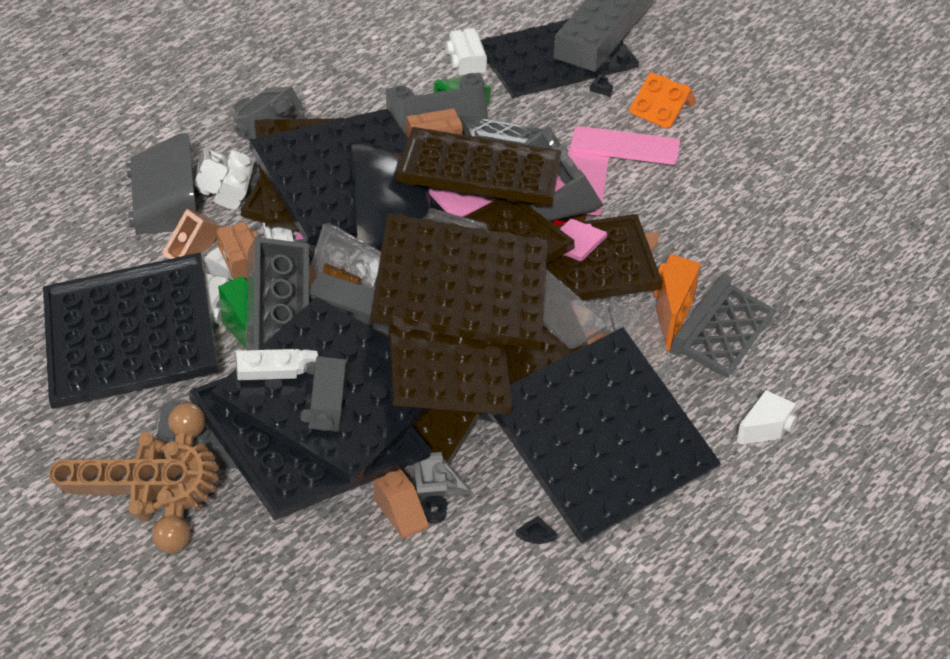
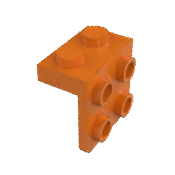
M650 72L631 104L629 111L635 116L668 129L672 127L683 106L692 107L696 99L689 86L676 83L666 76H659Z

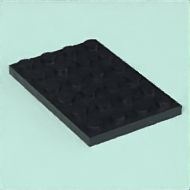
M569 19L480 40L487 56L488 65L512 98L594 79L598 74L606 76L639 68V61L622 40L596 72L555 59V35Z

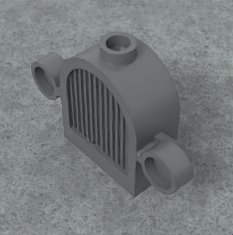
M292 87L266 88L254 98L246 97L233 105L236 111L233 118L237 123L234 127L235 131L241 138L254 139V120L289 119L302 109L303 106Z

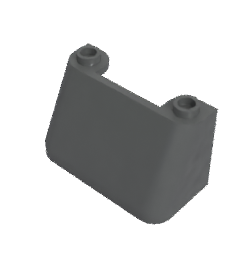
M480 72L464 75L459 81L460 88L415 96L410 88L403 85L386 89V109L390 111L405 135L406 117L454 108L458 118L460 115L488 119L484 80Z
M549 126L523 143L525 145L562 150L558 176H560L561 181L565 185L554 192L552 206H536L528 202L531 208L547 220L552 221L594 212L604 206L582 170L578 169Z
M189 133L177 134L131 157V162L126 163L127 177H131L133 200V211H128L130 227L135 226L136 235L173 232L186 209L196 212Z

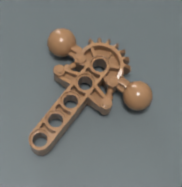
M184 402L176 405L168 417L169 428L172 434L176 436L175 442H168L166 444L157 440L151 433L144 432L139 436L140 444L135 459L59 460L51 466L49 478L51 482L68 494L131 495V503L128 507L129 512L141 522L149 521L152 513L164 507L165 516L154 524L152 540L156 548L161 552L173 554L183 550L188 545L191 537L189 526L182 519L184 509L194 507L196 510L201 511L199 503L202 501L210 502V498L207 495L209 492H216V487L212 483L220 481L219 476L216 474L220 469L215 462L214 454L208 451L206 445L200 443L192 448L193 438L202 433L205 427V415L196 404ZM164 452L167 459H162L161 453ZM99 473L98 477L95 480L91 481L94 475ZM127 473L126 477L123 480L119 481L120 477L123 474ZM152 473H155L154 477L151 480L147 481L148 477ZM180 473H183V476L179 480L175 481L176 477ZM70 474V477L64 481L65 477Z

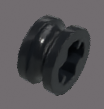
M429 496L422 501L421 506L428 523L437 524L445 520L447 516V503L442 497ZM431 507H438L437 512H430Z

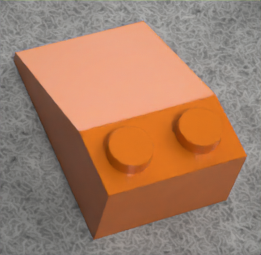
M670 254L666 264L661 263L658 271L662 279V289L655 290L654 297L657 298V317L664 350L670 351L674 338L681 329L694 301L701 267L699 262Z

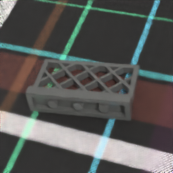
M466 115L459 116L465 135L523 144L544 130ZM562 145L568 154L569 150L566 146Z
M723 273L676 334L669 352L677 356L683 353L710 370L729 378L777 310L731 284L733 278ZM730 295L741 300L742 304L731 305ZM758 310L767 315L762 318H754L752 311ZM745 311L748 319H737L735 312ZM728 312L730 320H719L717 313ZM751 325L754 333L743 334L740 326ZM723 327H734L736 334L725 335ZM716 328L719 336H707L705 329ZM739 341L742 349L731 350L728 342ZM710 343H722L724 351H713ZM704 344L706 352H698L692 348V345ZM727 357L731 365L726 368L719 364L716 358Z

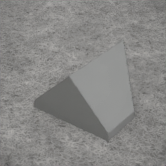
M442 452L430 453V458L413 464L415 488L419 499H425L429 496L452 497L474 495L470 488L444 460Z

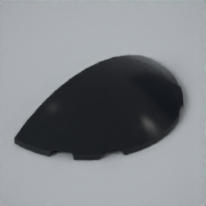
M349 142L355 200L354 216L357 249L381 247L388 213L402 214L418 219L427 217L431 204L430 187L423 185L409 186L403 182L396 181L397 170L403 155L379 145Z

